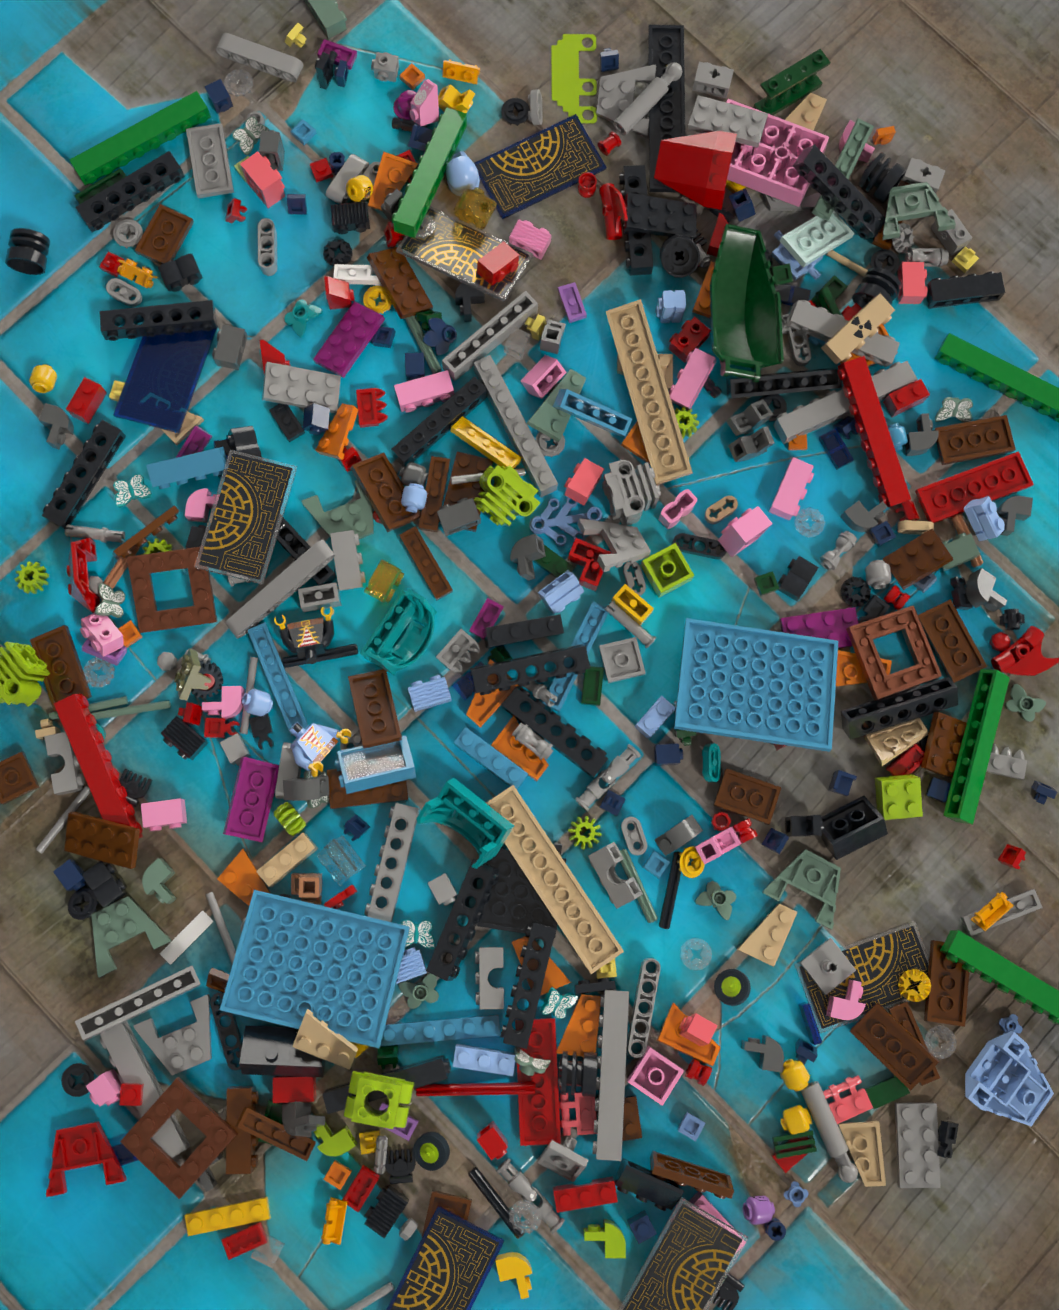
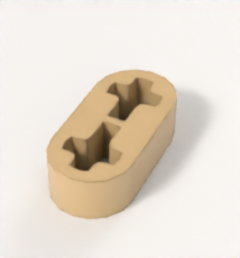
M726 496L717 501L706 510L705 520L710 524H716L728 517L737 509V499L733 496ZM726 501L728 503H733L732 509L730 507L723 509V507L726 504ZM718 510L720 511L717 514L716 519L715 517L709 516L711 514V511L713 513L717 512Z
M911 520L898 522V533L922 535L930 529L934 530L933 522Z

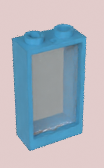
M402 736L401 741L363 749V746L337 751L336 768L337 771L342 772V775L339 776L340 785L345 787L347 794L416 778L415 766L406 736Z

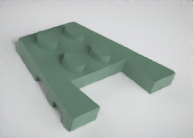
M927 182L893 187L889 194L882 238L883 240L899 238L900 229L898 221L934 216L938 231L955 229L956 223L954 219L951 220L947 209L941 206L939 198Z
M355 480V484L361 499L327 512L323 511L318 495L302 500L303 506L311 513L330 538V533L354 530L355 534L359 535V539L374 534L373 507L357 480Z
M804 849L762 893L779 901L787 884L823 902L815 922L832 930L841 868Z
M130 896L91 915L97 975L99 978L117 969L109 950L143 932H146L153 950L171 942V938L147 916L145 911Z

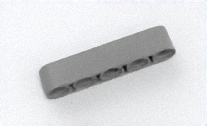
M229 33L222 34L216 47V52L226 59L290 82L297 81L303 68L302 61L296 57Z
M646 958L642 961L627 1039V1051L635 1058H640L645 1054L661 969L660 963L653 958ZM650 961L656 965L652 973L646 971V964ZM649 981L652 984V989L650 992L645 993L642 990V985L644 982ZM641 1002H647L649 1005L648 1010L644 1013H641L638 1009ZM638 1022L645 1024V1029L641 1033L635 1031V1025ZM635 1042L641 1044V1050L638 1053L631 1051V1046Z

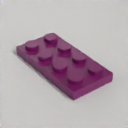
M354 301L314 357V362L344 378L384 322V316Z
M855 607L780 619L783 633L837 640L838 649L852 647L846 628L859 624Z
M241 757L223 834L263 842L277 784L279 765Z

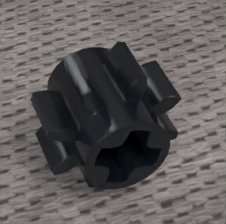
M1019 609L1004 610L1003 616H1000V625H1003L1005 630H1019L1020 625L1025 623L1024 614L1019 613Z

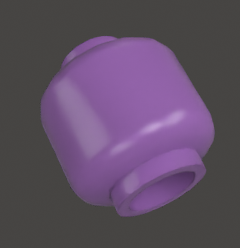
M764 1195L748 1197L743 1204V1215L752 1225L769 1223L775 1214L774 1204Z

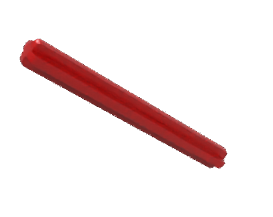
M534 1082L428 1084L416 1088V1096L534 1094L536 1092Z

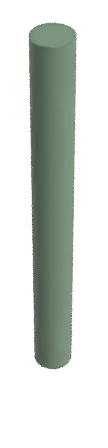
M124 696L89 704L88 709L92 712L128 704V699ZM57 711L49 713L50 720L59 719Z
M168 700L92 712V715L96 720L167 709L171 708V703Z

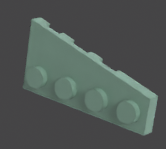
M570 369L526 424L553 440L560 441L571 415L553 407L559 389H568L580 395L586 377Z

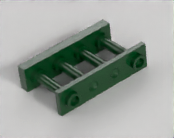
M818 49L761 83L760 86L767 96L755 103L753 108L770 115L777 114L822 86V81L816 74L821 69L830 65L831 62L823 51Z

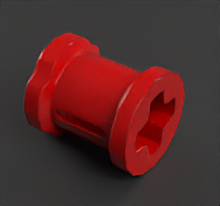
M612 131L605 140L599 141L597 145L599 150L608 156L611 150L619 147L622 143L619 136Z

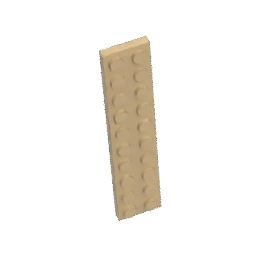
M641 299L606 311L650 466L655 473L656 485L693 474Z
M510 786L486 802V804L514 825V828L504 842L590 974L624 952L515 786Z

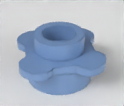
M1015 1014L999 1020V1025L1004 1031L1003 1034L1010 1031L1015 1033L1022 1032V1026L1019 1025L1018 1017Z
M794 1181L791 1183L789 1190L784 1192V1197L792 1201L795 1207H800L801 1203L808 1197V1191L802 1189L799 1183Z

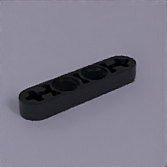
M216 993L212 996L210 1005L225 1058L230 1069L240 1070V1065L237 1066L236 1063H232V1060L235 1059L234 1052L229 1054V1051L239 1047L240 1051H236V1055L238 1058L241 1055L242 1039L236 1018L233 1013L223 1012L218 1015L217 1011H221L220 1005H216L215 1001L218 1000V996L223 999L224 993ZM224 1015L229 1016L231 1019V1024L228 1027H223L220 1023ZM229 1035H233L237 1039V1043L233 1047L228 1046L226 1043V1038Z

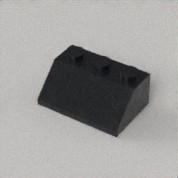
M865 796L821 817L823 821L821 838L826 848L836 860L888 834L884 817Z
M624 1158L614 1179L617 1190L625 1194L632 1192L636 1194L637 1199L647 1203V1200L655 1203L654 1206L663 1211H666V1208L672 1211L684 1192L682 1187L673 1180L667 1178L665 1180L659 1179L652 1174L651 1170Z

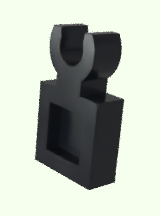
M957 576L951 578L950 583L954 588L951 591L952 601L955 609L969 610L973 608L966 595V581L964 577L959 579Z
M873 595L862 609L866 614L858 618V623L860 624L864 620L868 621L883 616L890 605L878 596Z
M269 714L250 718L253 737L260 738L258 741L259 749L264 750L263 743L265 741L269 742L271 748L274 747L273 740L268 736L274 733Z
M941 1120V1125L938 1128V1141L941 1143L938 1147L937 1156L952 1158V1144H956L958 1123Z

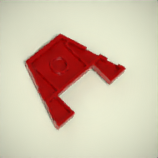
M99 1121L56 1130L52 1154L53 1163L52 1169L49 1172L50 1181L49 1187L46 1190V1197L67 1192L64 1172L66 1170L103 1163L106 1185L127 1180Z

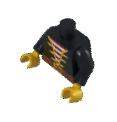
M331 606L328 615L325 614V608H321V614L325 616V620L321 617L290 623L285 627L286 618L283 615L284 621L281 624H278L276 618H274L275 624L280 627L279 633L283 644L292 653H297L298 658H306V663L314 664L318 661L317 655L326 652V647L329 646L334 637V624L331 619L334 609Z

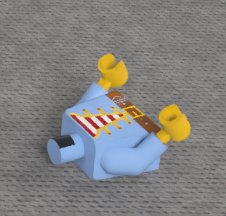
M296 722L289 729L296 737L290 745L295 763L307 771L311 770L313 777L318 776V770L323 772L321 761L338 743L337 739L340 738L341 743L347 744L348 738L344 736L351 737L349 729L339 731L314 723L304 729Z

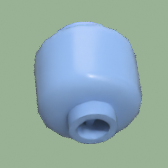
M410 483L409 486L404 487L401 504L406 507V511L417 513V510L424 509L427 498V491L424 490V486Z
M251 689L242 698L244 710L256 716H264L269 713L273 705L270 694L258 689Z

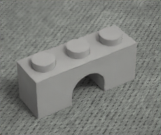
M66 732L44 736L47 755L51 757L62 756L65 760L63 770L59 773L51 774L54 794L64 795L82 791V785L85 783L82 773L80 774V765Z
M615 842L588 856L591 866L596 870L601 884L607 890L609 899L616 909L643 894L634 877L623 880L617 876L615 866L624 858Z
M479 947V952H475V964H479V972H476V984H480V992H476V1005H480V1009H504V987H494L488 981V974L492 969L503 968V947Z

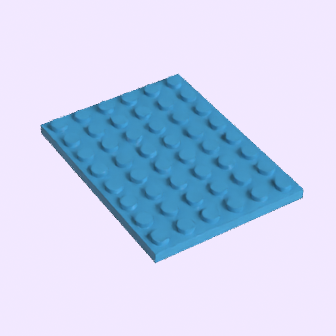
M686 618L674 729L830 752L832 750L838 641Z
M254 890L220 1010L299 1029L307 1009H309L315 1018L320 1022L323 1020L328 1024L327 1027L336 1034L339 1033L349 1042L380 1049L410 927Z

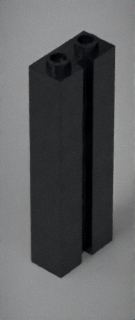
M443 1054L378 1073V1075L415 1082L413 1087L415 1089L448 1079L451 1065L449 1058L445 1059ZM350 1082L328 1088L322 1094L327 1114L344 1110L347 1096H356L348 1092ZM379 1090L369 1092L368 1102L385 1098L387 1095Z

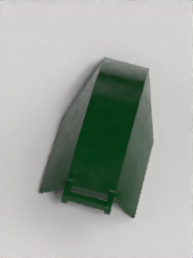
M731 224L724 226L710 282L712 351L720 360L721 376L727 377L731 375L751 379L752 382H758L760 379V368L781 364L784 361L781 299L779 292H776L774 287L775 277H771L770 261H766L764 254L766 248L761 232ZM730 364L751 368V371L730 368Z

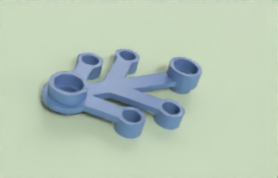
M568 497L566 504L556 518L548 519L551 513L559 508L560 504L558 499L552 498L549 500L548 506L541 516H534L530 520L529 527L534 534L544 533L553 539L557 546L562 547L566 543V537L563 534H557L549 527L557 526L572 536L574 541L576 539L575 536L579 534L582 536L581 540L584 541L585 535L568 524L578 523L581 518L600 521L602 512L598 507H591L587 513L567 516L569 511L578 504V502L570 504L569 500L571 498ZM551 502H556V503H557V506H556V507H552V506L550 505V503H551ZM594 513L597 515V518L592 519L590 515ZM541 523L542 527L536 528L535 524ZM563 538L564 542L558 543L557 539Z

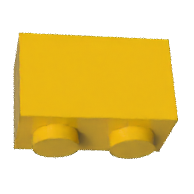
M626 584L622 586L611 600L640 626L654 610L651 605Z

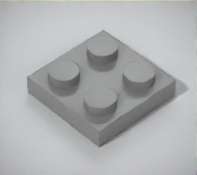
M636 637L599 646L608 683L646 674Z

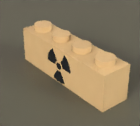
M878 294L825 343L821 349L835 364L841 361L843 363L852 356L851 352L854 349L858 350L866 343L864 339L867 336L871 338L879 331L877 327L881 323L885 325L892 318L891 314L895 309L881 294Z

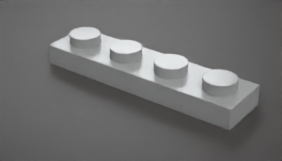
M1035 889L1008 898L1007 900L1014 906L990 928L1043 908ZM975 912L961 917L968 936L984 931L971 921V918L975 916Z

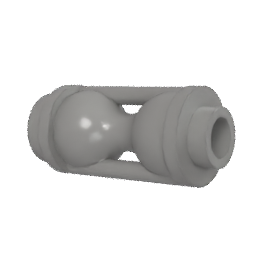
M910 248L909 252H906L905 262L928 261L929 263H924V267H942L947 265L949 253L948 250L943 248Z
M849 531L840 533L836 540V548L820 557L821 565L827 570H835L840 561V554L853 548L857 538Z
M520 723L512 733L516 741L518 740L536 756L540 757V760L543 757L547 760L554 751L551 749L553 745L534 733L527 724Z

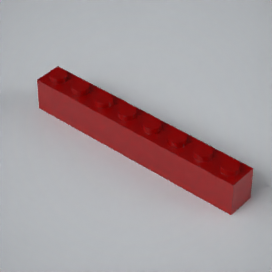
M865 356L840 364L837 371L838 376L844 385V395L850 403V413L856 421L855 428L857 433L860 434L862 440L861 447L866 452L868 458L867 465L872 470L874 476L873 483L879 491V502H884L887 507H891L911 500Z
M73 694L54 703L102 819L140 829L139 839L142 838V827L135 819L133 806L127 801L126 789L120 784L119 773L111 763V754L105 749L103 744L104 738L96 728L97 722L88 709V700L82 694Z

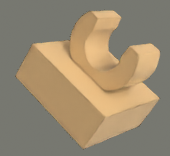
M49 719L40 720L42 729L35 730L36 738L40 740H45L44 736L61 733L60 728L53 726L52 720Z

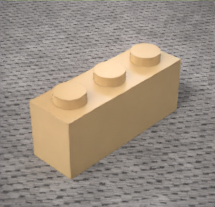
M302 833L256 872L268 887H273L318 848L306 833Z

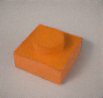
M412 63L400 74V80L412 90L425 79V74Z
M890 126L876 129L872 138L874 145H885L891 142L896 133L895 127Z
M797 434V438L788 442V450L808 449L807 434L800 436Z
M131 620L118 628L123 635V644L126 648L143 638Z
M334 1160L323 1180L341 1190L352 1170Z

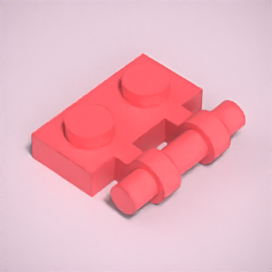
M859 1076L848 1077L844 1079V1082L836 1086L834 1084L828 1086L829 1089L823 1091L826 1099L832 1097L834 1100L828 1104L837 1124L873 1108L865 1089L856 1090L855 1086L862 1083ZM848 1089L850 1094L840 1098L839 1093Z
M575 1092V1101H569L568 1093L566 1095H561L560 1093L561 1101L559 1102V1108L562 1113L560 1127L563 1128V1136L571 1135V1127H577V1135L598 1134L594 1132V1120H597L595 1097L582 1096L581 1092ZM569 1108H575L576 1119H570Z

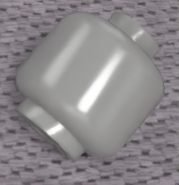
M874 560L865 568L866 581L869 586L875 589H883L891 582L890 566L883 560Z

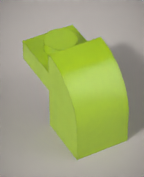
M325 1122V1125L317 1127V1130L314 1131L316 1137L323 1140L317 1148L327 1156H340L358 1143L347 1125L333 1134Z
M603 1219L604 1228H600V1225L590 1224L588 1228H583L584 1241H604L605 1258H626L625 1238L622 1230L616 1223Z

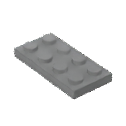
M698 95L688 124V130L699 133L713 131L737 134V143L758 148L768 113Z
M222 123L186 129L197 197L204 198L234 193Z
M267 362L262 400L303 408L315 403L330 408V413L336 414L341 376Z
M895 1103L898 1187L941 1188L939 1156H937L939 1147L937 1104Z

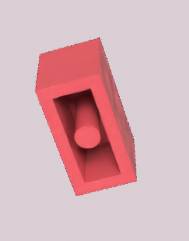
M902 262L897 271V277L902 285L898 293V304H921L928 292V288L925 286L927 270L924 269V262Z
M584 458L581 464L577 463L573 471L575 473L573 478L569 477L564 485L567 488L565 496L584 506L601 479L604 468Z
M695 1013L687 1018L684 1017L679 1027L682 1029L679 1035L701 1047L710 1043L718 1025Z

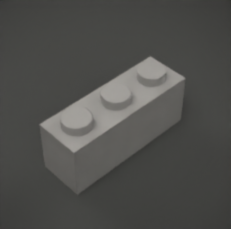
M354 530L330 533L332 548L335 554L334 561L339 591L363 587L366 579L365 573L360 570V564H363L362 554L358 553L357 545H360L359 535L355 534Z

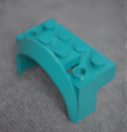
M410 589L406 592L402 590L360 654L365 659L395 675L397 671L417 661L425 652L434 632V615L437 612L421 595ZM413 620H417V621L421 622L422 624L425 625V627L422 626V625H420V624H418V623H416V622L413 621ZM409 624V626H408V628H407V630H406L404 636L402 637V639L398 642V644H397L395 647H393V645L395 644V642L397 641V639L399 638V636L401 635V633L404 631V629L406 628V626Z
M455 778L446 781L438 797L426 802L416 818L419 824L427 822L439 823L453 829L466 838L479 855L477 862L471 866L476 869L497 855L514 828L512 823Z

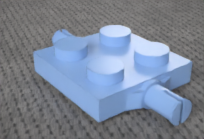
M780 230L774 234L779 242L781 237L784 236ZM781 242L779 247L771 253L772 257L780 265L790 263L792 277L795 281L806 273H809L814 280L821 275L814 266L823 256L802 267Z

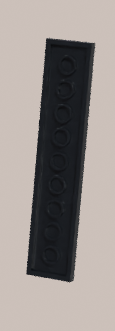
M684 25L648 26V66L656 65L655 78H661L665 73L667 65L675 62L682 67L680 79L672 81L668 85V91L649 110V192L679 193L656 180L654 175L661 140L685 136Z

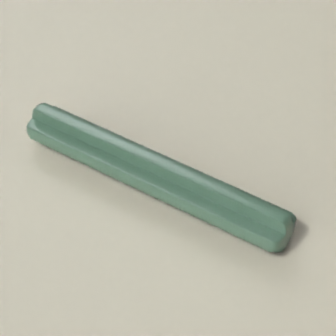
M416 317L405 318L421 352H424V358L432 374L441 372V367L431 347L423 342L424 333L418 321H416Z
M622 849L620 853L624 859L620 863L627 878L634 877L643 894L637 900L647 922L652 923L658 919L627 849Z

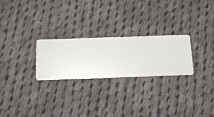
M201 911L160 955L171 965L213 923V920L204 911Z

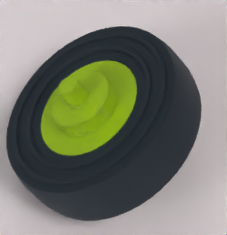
M727 969L717 976L714 990L721 1002L729 1006H737L747 1000L751 986L748 977L743 972L737 969Z
M427 1132L416 1140L413 1154L416 1162L422 1168L435 1171L443 1167L448 1161L450 1148L442 1135L436 1132Z

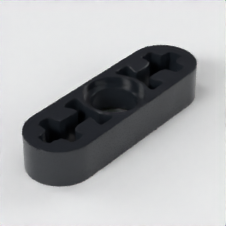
M685 533L677 534L672 544H677L681 552L702 557L722 559L727 553L718 540ZM680 538H682L683 542L689 543L690 540H693L691 544V549H688V544H683V546L680 547L679 543L676 541H679ZM696 542H702L705 545V549L698 551L694 545ZM709 544H711L710 548L716 549L717 546H720V550H723L720 554H716V550L710 549L709 553L706 551L709 548Z

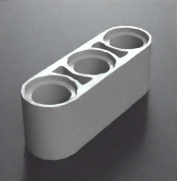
M351 154L329 185L326 197L338 204H345L349 199L346 192V183L353 177L363 175L369 167V162L355 154Z
M265 218L258 223V263L264 275L272 276L277 272V231L273 221Z
M287 742L283 743L275 792V797L278 799H284L283 780L300 778L302 767L295 763L292 749L290 748L291 743Z

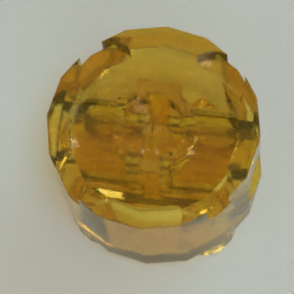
M475 187L474 190L465 189L454 207V214L464 224L469 226L472 223L475 225L474 229L483 230L490 221L497 203L485 196L484 191L478 187Z
M381 559L364 592L383 603L385 601L389 603L395 592L393 587L394 585L399 586L404 573L401 569Z

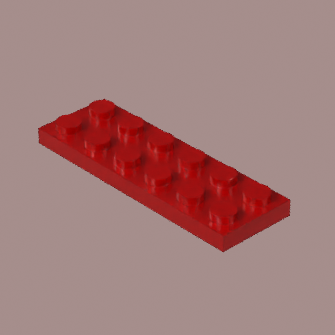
M1018 451L921 487L915 493L928 522L936 523L965 512L963 508L972 500L989 496L993 502L1030 488L1034 484Z
M555 1018L534 1019L527 1049L519 1048L530 1057L551 1060V1063L544 1073L535 1072L533 1076L522 1073L519 1070L520 1065L517 1063L518 1082H534L536 1085V1092L534 1094H518L520 1146L548 1145L552 1140L561 1144ZM521 1019L515 1020V1029L520 1030L524 1022Z

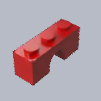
M613 1176L594 1179L593 1182L584 1185H573L571 1183L553 1187L557 1213L618 1202Z

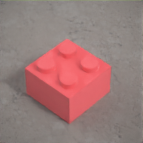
M257 151L240 163L247 184L267 208H270L285 197L283 190L285 186L281 181L282 176L276 169L273 170L270 167L271 163L266 156L262 157Z

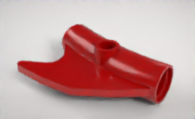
M606 183L599 188L602 214L605 220L606 239L618 240L623 237L620 219L622 218L623 221L628 220L626 207L621 192L615 188L614 184Z
M1030 626L1014 644L993 657L991 664L995 670L1002 673L1035 676L1059 663V658H1045L1042 655L1041 646L1045 635L1037 627Z

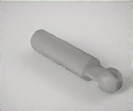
M675 62L668 64L661 78L656 77L613 122L615 129L621 135L626 136L668 91V85L672 81L680 79L682 75L681 65Z
M811 1082L806 1088L800 1090L829 1156L834 1158L837 1163L838 1176L846 1183L854 1182L858 1176L857 1167L850 1162L846 1153L848 1151L847 1144L819 1082Z

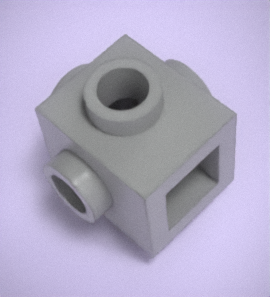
M377 52L376 58L372 60L371 70L374 71L375 79L396 82L399 70L398 56L386 52Z

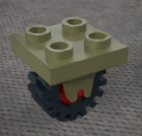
M189 649L187 655H183L181 670L176 672L174 678L179 699L187 701L190 692L193 695L196 693V697L199 698L200 695L206 698L208 694L209 697H213V692L217 695L219 693L218 689H222L224 682L219 666L217 667L214 662L211 664L208 660L206 663L203 660L199 661L197 651Z

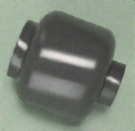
M409 462L406 466H402L399 476L402 477L401 482L405 486H409L410 483L424 486L428 473H426L424 466Z

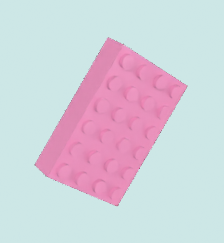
M728 99L726 102L733 105L759 111L757 109H754L752 107L746 106L744 104L738 103L730 99ZM768 114L758 148L735 142L727 180L799 207L809 187V183L798 174L793 165L803 149L815 145L824 154L829 137Z

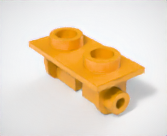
M451 59L443 61L442 77L477 85L478 75L480 74V68L477 65H463L462 63L451 61Z
M128 258L126 261L118 260L123 263L117 270L121 276L133 281L136 275L135 283L144 288H152L154 283L152 279L158 278V276L153 274V270L144 266L140 268L137 266V262Z
M997 893L987 905L974 913L975 916L971 918V921L986 931L1014 905L1007 900L1008 897L1005 893Z
M330 1197L329 1203L326 1204L325 1220L327 1221L324 1224L321 1236L323 1244H330L332 1242L341 1245L348 1202Z

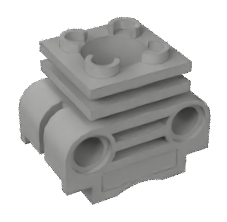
M628 460L609 463L610 473L604 474L605 481L602 483V488L610 503L612 520L620 518L622 525L637 523L641 519L643 510L647 511L650 505L652 509L656 508L659 496H661L659 486H655L654 470L649 467L648 462L644 463L643 469L641 464L637 465L636 470H634V466Z

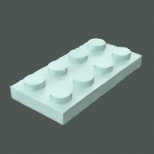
M833 211L828 221L815 216L782 236L780 242L802 267H805L851 239L855 233Z

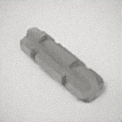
M378 1136L376 1140L374 1172L377 1174L385 1172L388 1144L386 1136Z

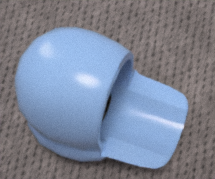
M459 151L454 154L446 166L448 187L456 196L464 197L471 195L479 187L480 178L478 170L465 152Z

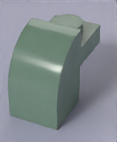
M158 858L146 869L142 884L147 895H152L156 892L155 896L162 904L164 902L171 904L177 898L164 883L175 874V871L163 858Z

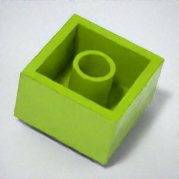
M676 543L642 560L640 565L658 598L692 581L694 577L692 570Z
M909 774L875 778L877 810L885 820L923 817L920 777Z

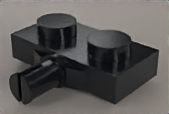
M331 51L330 54L322 52L321 57L317 58L315 62L320 88L327 90L334 76L333 66L338 56L335 51Z

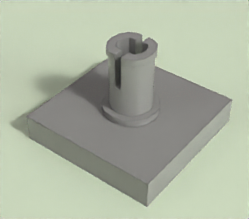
M832 938L826 940L799 962L824 995L828 994L856 971Z
M567 1136L563 1146L552 1140L540 1155L537 1163L574 1182L585 1169L588 1159L573 1152L577 1140Z

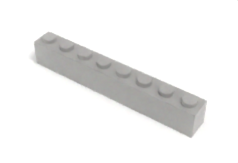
M491 355L474 362V372L478 380L487 388L488 399L517 454L522 457L521 462L534 487L538 490L540 498L556 491L558 483Z
M908 361L903 363L896 362L889 369L878 370L874 373V376H871L879 401L884 400L888 394L918 380ZM844 387L838 392L835 390L829 392L822 399H813L809 402V405H800L794 408L791 413L787 414V412L778 415L773 426L782 443L785 444L797 438V434L798 436L808 434L850 415V403L844 395Z
M605 990V994H601L600 1006L604 1007V1015H600L599 1027H603V1036L599 1035L598 1048H602V1056H598L597 1069H601V1076L597 1077L596 1090H600V1096L595 1099V1111H599L598 1120H594V1132L598 1133L597 1141H593V1154H596V1159L621 1161L629 991Z
M126 1021L101 1033L100 1042L105 1049L107 1048L110 1054L109 1060L114 1067L116 1066L121 1084H144L142 1105L136 1106L138 1109L136 1113L140 1120L163 1094V1091L130 1025ZM174 1113L151 1138L171 1158L190 1147Z

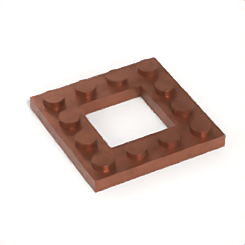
M204 546L127 557L140 633L218 622L209 567L199 565ZM188 568L194 606L157 611L151 573Z
M914 605L846 628L874 700L942 676ZM901 630L915 666L887 675L873 640Z
M178 1077L120 1142L180 1199L238 1133ZM177 1109L207 1136L181 1167L151 1139Z

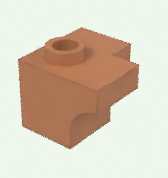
M292 873L291 894L299 895L301 901L322 904V873Z

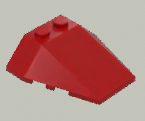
M713 131L661 140L654 178L703 207L722 210L737 134Z
M91 538L71 542L69 565L66 568L67 574L70 577L68 592L89 611L95 613L96 608L100 604V597L89 590L87 562L97 561L96 543Z

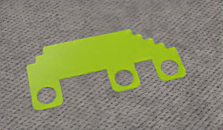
M563 34V39L558 40L557 45L551 46L552 100L557 101V105L562 106L564 112H568V117L576 118L578 123L593 124L597 121V109L595 107L579 106V95L593 96L597 93V81L595 79L579 78V51H594L596 49V36L593 34ZM584 38H591L593 45L589 48L582 45ZM585 82L593 84L594 88L591 92H585L582 89V85ZM585 110H591L594 113V117L591 120L583 118L582 114Z

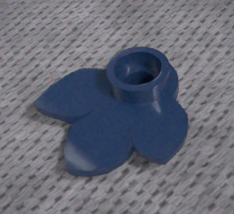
M431 318L428 320L431 330L425 333L423 342L427 346L435 347L437 355H443L448 352L450 344L455 341L457 332L452 326L446 325L442 319Z

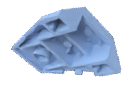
M1013 1031L989 1040L965 1073V1097L981 1110L989 1111L1029 1126L1033 1125L1054 1093L1044 1074L1040 1072L1036 1059L1032 1057L1028 1044Z

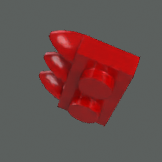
M379 388L356 390L360 428L379 426V423L384 422L388 418L384 413L378 412L384 409L387 404L376 400L384 396L385 391Z

